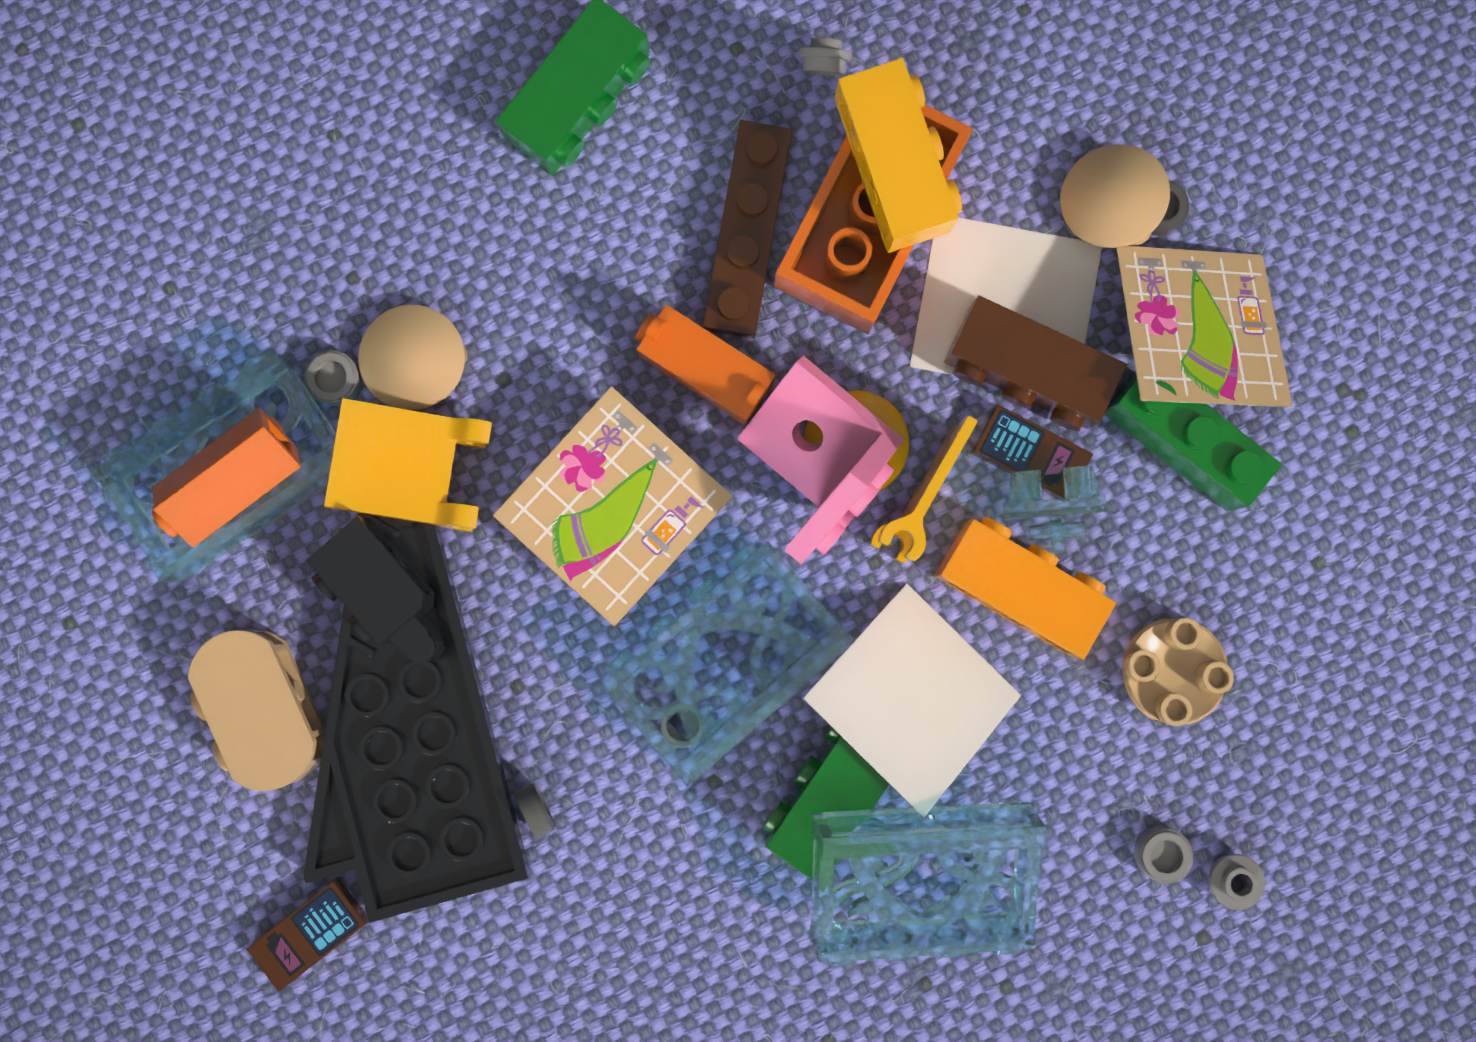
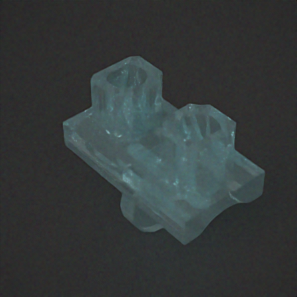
M1093 465L1063 468L1065 497L1044 499L1041 470L1011 472L1009 502L1003 503L1004 520L1049 516L1050 524L1029 525L1030 541L1051 540L1053 555H1064V539L1084 538L1085 524L1084 521L1063 523L1062 515L1106 512L1105 494H1099V484Z

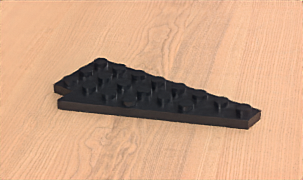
M358 513L357 516L370 518L375 522L435 592L434 608L425 616L438 630L437 634L442 635V640H445L444 646L446 647L440 655V659L429 661V663L422 662L420 665L417 662L411 663L410 659H406L407 655L402 654L393 643L378 645L375 640L371 643L364 641L348 622V618L352 614L345 606L343 608L303 876L305 883L355 870L368 921L371 923L525 880L530 877L531 871L439 526Z

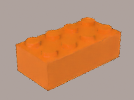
M925 104L921 111L927 128L934 126L942 142L944 157L939 162L947 181L973 128ZM847 135L776 272L774 288L869 335L914 245L887 253Z

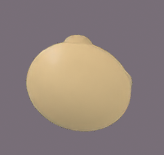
M1107 145L1087 153L1073 165L1066 175L1061 188L1060 207L1069 231L1086 243L1102 248L1125 247L1128 245L1138 246L1149 239L1151 233L1164 218L1170 200V184L1165 169L1149 152L1131 145Z
M402 305L379 315L365 331L358 353L360 373L370 392L380 401L391 407L417 412L430 409L453 392L462 377L467 361L466 347L454 324L440 312L422 305Z
M1165 618L1148 624L1134 636L1126 650L1123 661L1124 685L1133 704L1148 718L1171 726L1192 724L1208 716L1218 706L1224 693L1230 690L1234 681L1233 671L1227 663L1225 652L1218 639L1207 628L1190 618Z

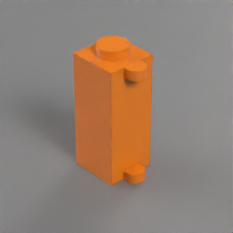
M667 304L658 316L651 312L635 336V340L640 342L636 349L640 359L744 426H747L775 383L776 374Z
M258 407L152 487V516L154 520L169 536L175 537L179 534L190 546L195 547L301 467L296 445L285 435V431L278 421L272 416H268Z

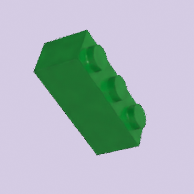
M592 0L496 119L503 137L552 176L555 175L562 165L569 167L582 152L585 145L583 138L595 124L598 126L603 125L613 114L618 103L616 97L627 83L631 85L636 84L648 69L650 50L647 34L603 0Z
M1136 370L1111 399L1105 412L1108 418L1225 511L1249 507L1282 466L1281 462L1207 404L1141 401ZM1163 381L1155 382L1176 395V391L1170 384Z
M831 726L828 727L824 734V738L829 740L830 743L819 759L810 755L796 774L793 783L798 785L799 788L788 804L779 800L762 825V828L768 831L764 838L765 848L820 886L889 786V783Z

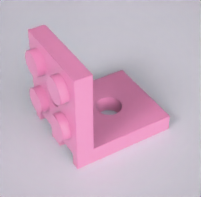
M804 355L793 365L737 438V440L819 507L784 549L800 564L807 559L815 548L825 555L843 534L855 516L858 517L877 495L881 486L894 472V469L887 462L904 441L900 435ZM808 420L816 423L823 432V442L820 444L807 442L800 434V421Z

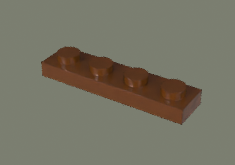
M740 120L703 328L707 331L755 339L792 135L791 128Z

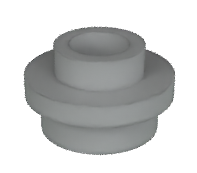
M811 38L810 47L799 49V58L804 59V73L823 76H844L846 63L852 61V53L842 50L843 41Z
M1228 854L1219 858L1211 867L1208 885L1212 896L1220 904L1229 909L1244 910L1255 905L1262 897L1265 888V878L1260 866L1254 860L1241 854ZM1238 874H1244L1246 878L1244 888L1241 891L1233 892L1231 889L1233 877Z

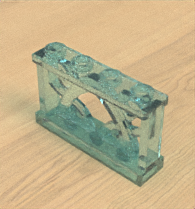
M262 353L252 357L240 367L241 374L225 384L216 383L201 390L194 397L195 404L179 414L173 412L155 420L148 428L149 434L135 443L127 442L114 447L103 456L104 463L91 471L96 482L102 485L151 561L148 565L159 582L181 583L327 487L336 432L303 384L290 360L277 353L270 355ZM269 387L283 390L289 404L287 415L280 424L285 431V435L288 437L299 423L301 417H303L323 449L313 455L300 443L288 437L296 445L301 464L299 469L195 547L190 546L178 534L175 536L177 545L171 549L150 515L152 516L153 504L140 500L134 491V479L137 473L150 465H156L159 468V479L155 483L145 484L152 489L155 484L204 449L209 438L220 437L255 410L253 401L258 394ZM271 401L269 407L264 412L273 418L276 416V406ZM236 409L239 419L223 417ZM178 447L175 458L168 455V453Z
M769 541L760 549L753 542L749 543L728 562L734 570L719 584L712 577L707 579L687 597L693 605L677 620L670 612L645 633L651 640L646 647L636 655L627 648L604 668L610 677L601 686L687 787L855 642L844 627L834 619L778 554ZM755 575H769L776 579L781 587V603L772 618L761 615L767 606V594L764 589L761 598L755 602L749 601L744 597V586ZM729 591L730 603L735 612L702 614ZM794 597L825 632L817 641L799 629L783 622L791 609ZM684 629L676 662L668 656L655 654ZM735 630L760 634L753 645L750 655L751 675L760 691L751 699L740 690L727 685H709L694 691L695 658L702 633ZM771 638L780 642L775 644L770 653L777 651L784 658L781 668L774 671L767 670L761 663L762 653ZM650 667L658 668L663 674V681L661 685L649 689L656 693H668L676 688L677 701L663 707H650L642 704L634 692L636 677L645 669ZM711 696H723L728 701L729 709L723 718L715 719L709 713L711 704L706 705L698 712L696 702ZM679 712L685 733L693 749L682 757L652 720L666 718Z
M1028 802L932 807L925 817L914 808L812 813L811 833L814 841L812 908L809 936L818 961L822 963L830 962L835 965H849L859 960L886 959L900 962L910 957L939 955L945 958H957L967 953L982 952L1007 955L1017 950L1035 949L1037 941L1035 921L1041 848H1045L1046 825ZM1010 849H1015L1013 877L999 872L1007 851ZM956 852H971L963 858L966 863L974 865L969 867L955 862L953 854ZM920 854H935L942 867L952 876L962 879V881L945 898L921 913L901 902L885 886L907 875L917 863ZM900 856V859L896 864L889 867L887 862L881 860V857ZM848 858L855 878L833 887L834 859ZM885 869L876 873L874 872V870ZM990 885L1005 888L1012 894V904L1008 911L980 913L988 905H994L1000 909L994 895L987 890ZM864 892L866 896L854 900L850 904L847 914L850 918L854 914L864 913L867 915L866 920L840 922L833 920L834 911L841 901L851 895Z

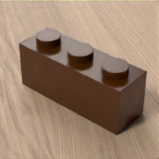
M980 295L969 306L944 360V363L954 367L952 374L962 381L975 386H982L983 382L989 383L1003 390L1001 397L1006 401L1026 409H1030L1032 404L1051 412L1050 420L1072 431H1080L1081 427L1088 429L1101 423L1127 366L1125 362Z

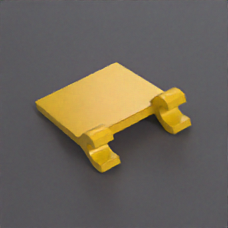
M342 398L324 507L472 532L473 529H476L479 507L447 502L455 445L458 443L468 447L485 449L486 444H489L492 422L472 418H452Z
M968 415L950 429L902 516L876 529L871 536L870 546L875 549H879L881 545L887 547L894 535L901 542V549L894 560L901 564L907 560L913 562L923 554L926 546L923 517L978 420Z

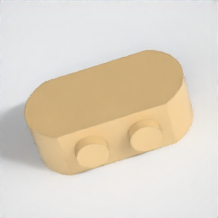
M249 629L224 632L205 642L195 654L189 668L188 680L193 689V692L190 694V700L197 716L208 723L215 739L212 744L213 754L219 766L223 770L229 771L234 782L256 791L279 789L312 773L321 761L325 726L286 639L268 630Z

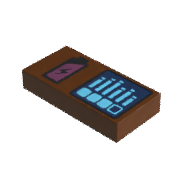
M1000 405L994 407L971 454L1063 502L1070 501L1093 456V453Z
M336 878L251 944L246 950L277 991L280 992L369 922L368 917L341 880Z

